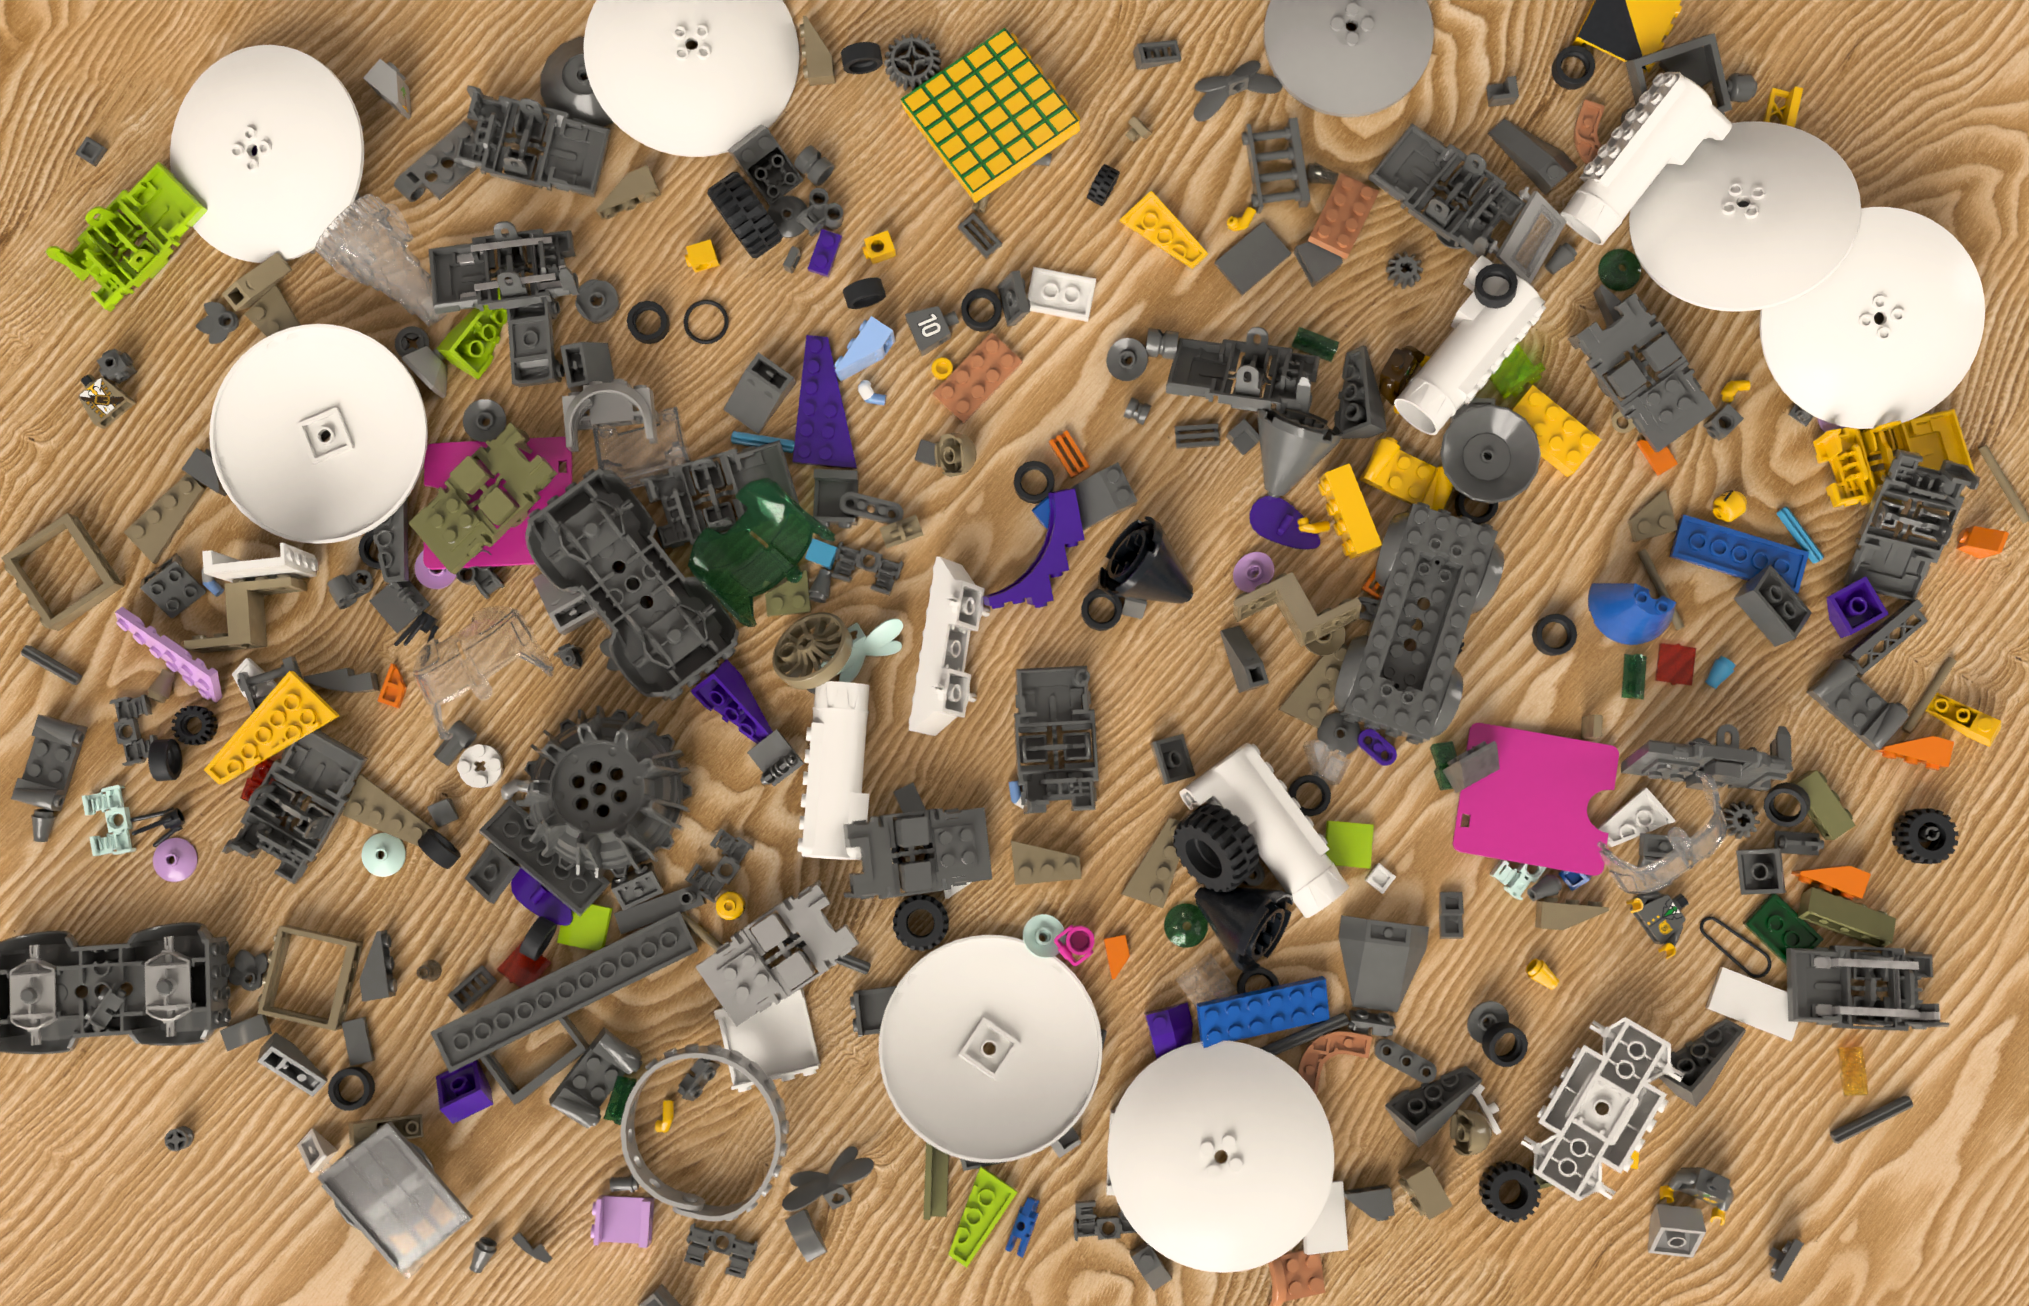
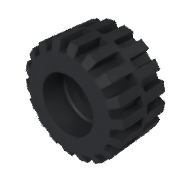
M1931 808L1913 809L1904 812L1905 815H1900L1897 818L1900 822L1894 823L1893 827L1896 828V831H1892V836H1895L1896 840L1892 842L1894 846L1899 847L1896 851L1899 854H1904V859L1911 860L1913 863L1938 864L1942 862L1941 860L1950 858L1948 854L1955 852L1953 846H1958L1955 836H1959L1958 831H1954V828L1957 826L1955 822H1949L1951 817L1943 815V811ZM1923 824H1926L1928 827H1936L1938 830L1934 832L1940 833L1939 838L1931 841V844L1926 849L1918 841V831Z
M924 894L911 896L904 900L896 909L893 917V930L896 933L897 939L905 947L907 946L914 951L930 950L944 939L948 931L949 918L947 910L934 897ZM918 909L927 910L934 918L932 931L924 936L912 933L908 926L909 916Z
M1500 1161L1496 1163L1497 1166L1495 1167L1489 1166L1488 1169L1490 1171L1488 1173L1484 1171L1482 1176L1485 1178L1479 1182V1185L1482 1187L1479 1190V1195L1482 1196L1481 1201L1486 1208L1496 1217L1506 1222L1511 1220L1516 1223L1519 1222L1520 1218L1524 1221L1528 1219L1527 1214L1533 1215L1535 1211L1532 1209L1534 1206L1538 1208L1540 1204L1537 1202V1198H1541V1193L1538 1192L1540 1185L1535 1181L1536 1177L1520 1164L1512 1163L1511 1161H1505V1163ZM1508 1180H1517L1520 1184L1518 1198L1511 1203H1502L1499 1198L1500 1187Z

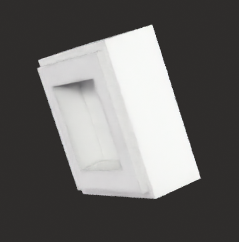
M1377 863L1365 878V881L1383 894L1396 876L1380 863Z

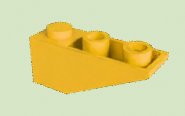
M1936 693L1925 710L1968 738L1988 747L1992 745L2001 729L2000 720L1940 693Z

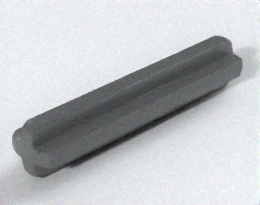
M25 645L23 647L21 655L72 685L80 683L82 675L32 646Z

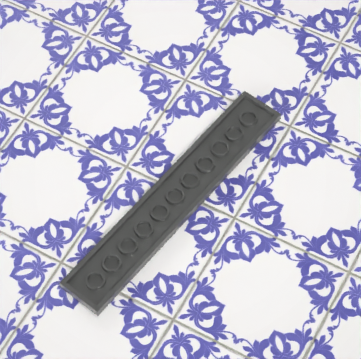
M680 911L431 1031V1035L449 1073L697 952L698 948Z

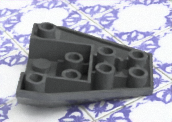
M1341 915L1338 938L1353 1007L1398 1012L1427 949L1429 927Z

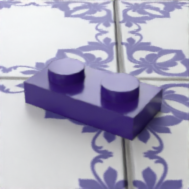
M821 229L808 271L829 278L842 241V235Z

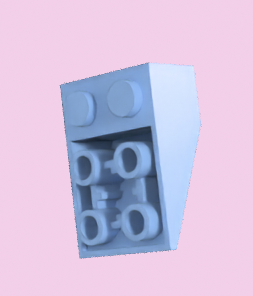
M872 316L868 321L864 320L859 328L860 333L857 338H852L847 346L848 351L845 356L841 355L835 363V372L838 379L843 381L884 359L896 341L893 330Z

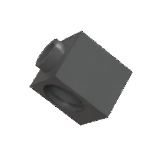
M1728 403L1720 408L1703 426L1707 429L1706 431L1709 436L1719 441L1725 438L1744 418ZM1719 419L1725 422V428L1719 425Z

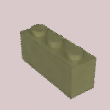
M1817 770L1807 771L1791 782L1802 787L1807 792L1811 801L1810 810L1807 815L1825 840H1835L1855 826L1852 821V814L1840 804L1838 794L1826 784L1827 779L1821 772Z

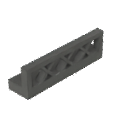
M1918 599L1908 601L1843 655L1844 658H1848L1856 663L1859 675L1866 673L1928 621L1919 611L1923 604ZM1913 614L1919 620L1914 626L1906 625V620ZM1899 627L1900 637L1898 639H1889L1890 633ZM1880 641H1884L1883 651L1881 653L1873 652V647ZM1866 654L1868 655L1867 664L1862 668L1856 660Z

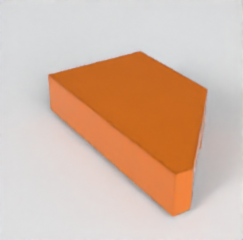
M390 664L377 701L400 708L407 686L396 664Z
M1125 934L1104 938L1112 979H1116L1130 957Z

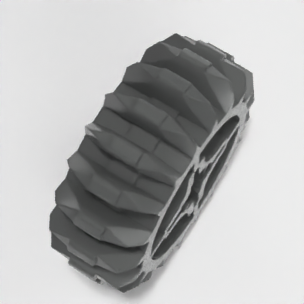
M913 33L909 35L910 38L907 39L905 35H902V41L895 38V46L889 44L888 49L890 52L885 53L886 60L884 61V66L887 67L885 69L886 74L890 75L889 79L891 82L896 81V87H900L903 84L905 91L908 90V87H912L913 91L917 86L922 85L941 71L939 67L941 65V58H938L940 52L935 50L936 44H929L930 39L928 37L922 40L921 34L914 38ZM915 49L924 52L928 57L918 54ZM908 50L907 54L899 57L901 53ZM912 55L914 56V61H915V62H914L915 64H913V65H914V69H913V70H912V66H911ZM897 68L908 71L910 76L901 73ZM926 69L923 73L917 75L920 70Z

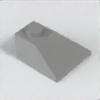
M425 346L401 358L433 392L443 399L446 397L448 366L442 361L445 357L436 348L432 351L428 346Z

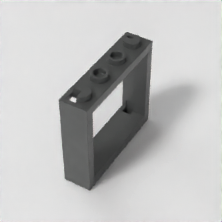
M1715 33L1626 61L1635 104L1637 105L1640 96L1648 91L1642 66L1704 46L1718 106L1716 108L1724 116V112L1732 110Z
M568 1016L559 1019V1021L577 1046L520 1090L492 1053L480 1058L514 1105L523 1101L581 1056L590 1046Z

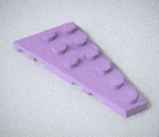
M124 607L119 608L115 612L117 617L116 623L122 630H129L139 644L147 645L153 656L158 659L161 657L165 660V664L171 671H178L183 675V680L190 686H196L199 689V693L205 699H211L217 703L222 698L217 670L214 668L208 670L204 665L205 663L199 658L194 661L186 649L165 635L160 637L152 626L145 628L142 620Z

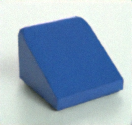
M1047 496L1032 509L1038 521L1046 529H1048L1050 512L1049 497Z
M1563 870L1559 872L1560 877L1571 891L1582 886L1592 877L1591 875Z

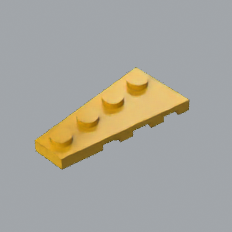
M1152 191L1120 219L1121 223L1192 270L1209 255Z

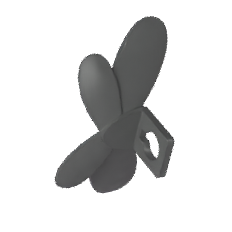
M1256 60L1246 62L1238 67L1232 75L1213 76L1202 79L1195 84L1196 91L1207 93L1195 107L1194 118L1199 122L1208 120L1223 106L1229 96L1244 90L1275 94L1282 90V84L1272 76L1258 74L1257 72L1261 67L1260 62Z
M852 1146L838 1156L828 1174L814 1171L793 1174L790 1177V1183L797 1188L783 1199V1208L786 1211L800 1210L814 1202L821 1195H823L832 1209L852 1201L851 1196L843 1185L851 1184L867 1177L873 1170V1160L867 1157L856 1159L858 1150ZM838 1193V1195H844V1197L840 1201H833V1194Z

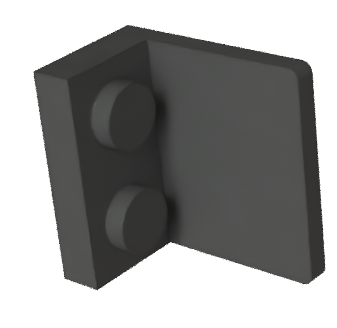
M177 553L143 578L140 588L170 618L177 616L206 593V590L182 567L183 559Z

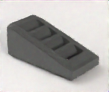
M1177 40L1139 43L1133 50L1137 70L1181 61ZM1167 48H1170L1172 56L1168 55ZM1159 50H1162L1163 57L1160 56Z
M481 965L450 992L448 996L464 1013L497 980ZM480 974L488 981L486 985L478 978ZM473 980L481 987L479 991L471 984ZM467 986L474 993L472 997L464 990ZM462 993L468 1001L464 1003L458 995Z

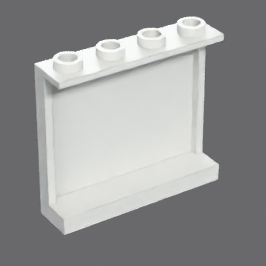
M280 543L281 557L240 561L212 550L202 551L204 574L232 583L233 579L255 581L254 578L259 576L276 579V575L290 574V577L298 578L316 577L318 561L315 555L285 543Z
M803 988L786 999L781 1000L777 1005L775 1002H772L771 1006L762 1012L758 1011L737 1027L724 1008L714 1011L715 1018L719 1021L724 1048L738 1051L749 1060L757 1063L772 1081L781 1078L782 1082L795 1078L794 1075L803 1073V1076L817 1073L816 1069L821 1067ZM729 1066L733 1083L731 1089H738V1092L752 1089L751 1085L755 1084L742 1072Z

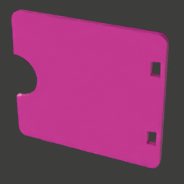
M566 437L529 438L530 440L527 442V445L533 450L531 454L518 448L530 462L537 455L545 458L558 473L538 493L541 498L527 511L528 515L537 508L540 510L548 505L546 502L555 495H558V497L566 492L565 488L572 483V452L566 448ZM479 441L429 444L424 460V485L426 487L437 489L442 487L446 489L447 486L444 482L450 477V473L467 456L471 457L481 446L487 448L488 445L485 442ZM559 462H566V473H559ZM497 473L494 475V479L490 478L485 484L490 487L496 482L500 474ZM504 479L501 481L498 488L507 491L503 486L506 483ZM479 489L473 495L468 494L472 498L469 502L472 503L478 500L484 492ZM478 505L475 506V509L478 511L480 508ZM527 516L520 525L511 527L491 547L485 545L482 549L485 551L478 553L463 568L473 566L534 565L535 562L528 551L525 541L527 520L530 518ZM424 542L423 561L425 566L431 570L447 569Z
M1484 723L1473 724L1469 728L1466 751L1484 741L1487 745L1495 741L1498 749L1500 769L1460 791L1452 842L1453 848L1461 853L1591 876L1600 875L1604 870L1608 833L1600 831L1590 822L1587 815V806L1592 796L1596 793L1615 789L1619 760L1618 749L1615 746ZM1463 814L1470 815L1468 828L1461 827Z

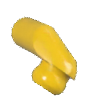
M1247 207L1242 217H1229L1227 219L1228 228L1232 231L1248 228L1256 210Z
M1729 381L1721 391L1722 401L1726 403L1732 402L1738 391H1749L1750 381Z
M1307 517L1297 520L1299 525L1297 528L1301 532L1317 534L1330 530L1328 521L1309 524Z
M663 1101L662 1121L657 1120L655 1122L656 1132L666 1133L670 1130L674 1119V1101Z

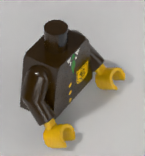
M1406 346L1401 350L1395 348L1380 374V393L1391 405H1394V412L1396 414L1400 413L1395 407V400L1405 389L1419 363L1423 367L1431 358L1413 346Z

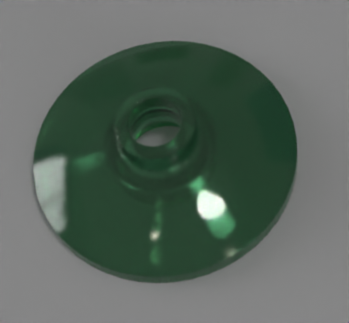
M1615 249L1606 253L1600 260L1598 275L1601 282L1607 288L1614 291H1626L1635 286L1639 281L1641 264L1630 251ZM1619 265H1623L1625 271H1621Z
M1184 903L1176 905L1167 913L1164 920V930L1166 936L1173 944L1183 948H1190L1198 945L1205 938L1208 931V922L1197 906ZM1184 922L1191 924L1189 930L1183 929Z

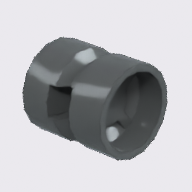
M812 145L806 147L794 162V167L802 174L806 173L807 178L817 187L830 177L835 168V165L826 157L821 158V153Z
M1148 328L1146 340L1148 356L1157 357L1160 354L1164 359L1173 360L1177 351L1179 332L1167 330L1165 333H1162L1160 329Z

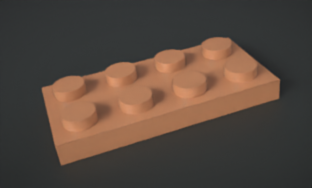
M1341 173L1308 241L1347 259L1379 191Z
M991 332L932 395L964 424L1020 367L1023 361Z

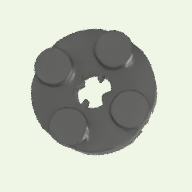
M592 279L579 287L580 295H577L575 305L583 318L594 324H599L615 316L620 308L619 295L609 282ZM596 296L603 298L602 304L599 306L592 305V302H595L593 298Z

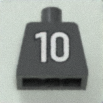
M939 306L905 314L907 324L922 356L951 338L949 327L959 323L955 311L942 315Z

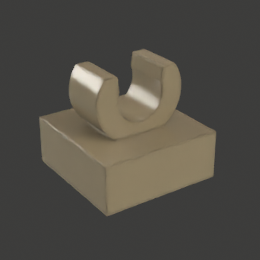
M1133 116L1128 121L1133 128L1126 133V136L1131 141L1135 142L1140 136L1147 139L1152 134L1137 117Z

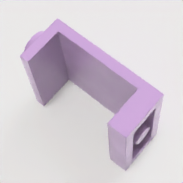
M601 1195L597 1198L592 1207V1215H595V1224H592L591 1238H594V1245H599L601 1242L638 1243V1247L648 1248L652 1243L654 1198Z

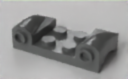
M542 297V303L507 309L512 384L515 386L526 387L561 382L562 377L565 375L564 366L555 359L552 319H556L557 314L560 313L559 302L555 301L554 298H552V302H547L546 297Z
M1848 658L1845 660H1834L1823 677L1809 688L1806 693L1869 748L1880 750L1909 717L1907 714L1908 709L1901 703H1887L1856 676L1858 674L1857 665Z
M38 714L31 735L35 736L23 777L17 778L11 799L51 811H61L88 727Z
M603 1027L549 1098L550 1106L587 1129L591 1126H596L601 1119V1104L625 1073L637 1072L641 1067L642 1056L640 1051L624 1043Z

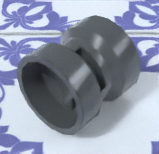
M1132 397L1123 417L1133 418L1137 423L1143 425L1152 406L1147 403H1139L1138 399Z

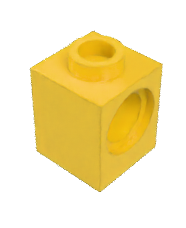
M888 230L864 239L865 246L862 247L865 258H870L872 265L896 257L895 248ZM875 245H882L884 247L880 252L872 250Z
M711 239L686 246L688 254L684 255L688 267L692 266L695 273L720 265Z

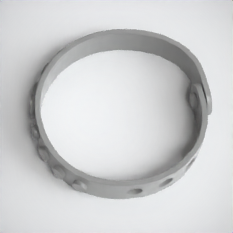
M688 1044L685 1048L679 1050L672 1048L664 1052V1057L659 1061L654 1058L645 1066L647 1071L637 1081L628 1097L621 1122V1142L625 1161L639 1185L654 1198L673 1206L672 1210L675 1213L705 1221L734 1220L745 1210L748 1213L758 1205L756 1200L760 1195L764 1197L772 1188L770 1181L773 1177L777 1178L783 1165H780L782 1157L786 1156L788 1150L786 1138L789 1133V1121L786 1120L784 1101L780 1098L772 1079L762 1071L761 1067L738 1051L728 1050L719 1045L699 1046L698 1044ZM689 1058L719 1061L742 1072L756 1085L764 1096L774 1120L775 1150L770 1169L763 1184L747 1199L729 1206L706 1205L702 1197L685 1193L666 1185L646 1166L636 1143L635 1111L645 1083L652 1073L663 1065Z

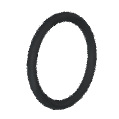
M700 300L688 308L683 323L687 335L693 341L700 344H712L725 335L729 319L726 310L719 303L713 300ZM703 304L716 306L724 316V327L721 333L715 338L708 340L695 337L688 327L690 313L697 306Z

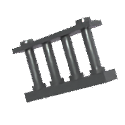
M1289 118L1284 129L1252 133L1251 124H1247L1245 131L1242 132V144L1247 147L1254 194H1251L1252 207H1256L1257 214L1262 212L1264 203L1294 199L1298 201L1299 208L1307 207L1310 202V194L1298 118ZM1278 138L1288 139L1289 147L1286 150L1255 154L1254 142ZM1285 158L1292 161V168L1290 170L1265 174L1258 173L1257 162ZM1285 179L1295 180L1296 188L1293 191L1265 195L1261 193L1260 183Z
M294 656L282 659L284 664L280 668L250 678L248 672L239 673L240 679H237L240 690L242 692L245 691L252 713L268 696L257 698L253 689L254 685L285 676L289 671H294L303 680Z

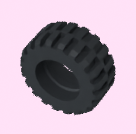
M731 172L708 189L707 194L752 258H759L781 242L783 236L776 224L738 172Z
M1206 804L1199 806L1183 819L1174 831L1173 844L1176 847L1177 857L1181 859V864L1187 868L1191 876L1197 879L1198 883L1206 885V888L1210 890L1214 889L1216 892L1232 891L1256 870L1259 861V854H1257L1258 846L1254 843L1255 838L1249 833V828L1246 824L1243 825L1237 815L1231 814L1230 810L1222 809L1219 805Z

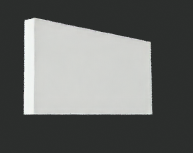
M1720 967L1706 1008L1792 1041L1798 1022L1788 1021L1787 992L1727 968Z

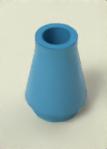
M1720 656L1719 659H1715L1705 683L1717 689L1734 672L1733 669L1736 665L1729 659Z

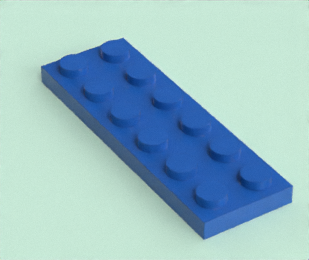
M1684 514L1681 515L1669 557L1748 581L1771 564L1790 588L1798 594L1809 552Z
M1323 976L1196 1004L1200 1041L1203 1048L1222 1041H1237L1330 1019L1326 979Z

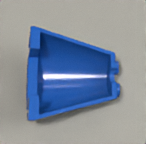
M1592 583L1588 593V608L1594 619L1595 626L1609 639L1625 645L1644 644L1659 637L1670 625L1676 606L1675 601L1664 596H1660L1659 599L1651 598L1649 589L1636 583Z

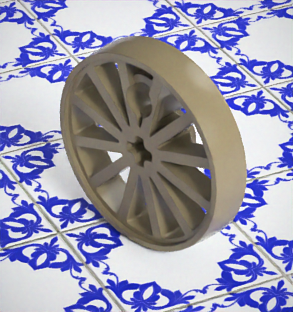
M820 612L805 616L792 624L778 640L772 658L774 670L785 683L793 688L812 689L821 686L835 677L847 663L853 645L851 633L844 622L834 614ZM815 628L814 633L812 634L810 629ZM820 660L826 662L827 664H825V665L822 667V666H821V663H820Z

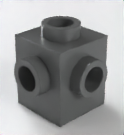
M116 349L108 350L102 354L101 358L96 360L101 367L99 368L101 375L105 379H110L118 384L137 373L132 365L133 360L126 352L122 353Z

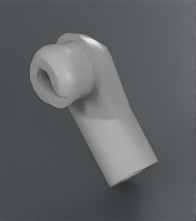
M514 779L502 786L500 791L502 793L501 797L504 800H509L518 791L528 793V788L517 786V782L523 780Z

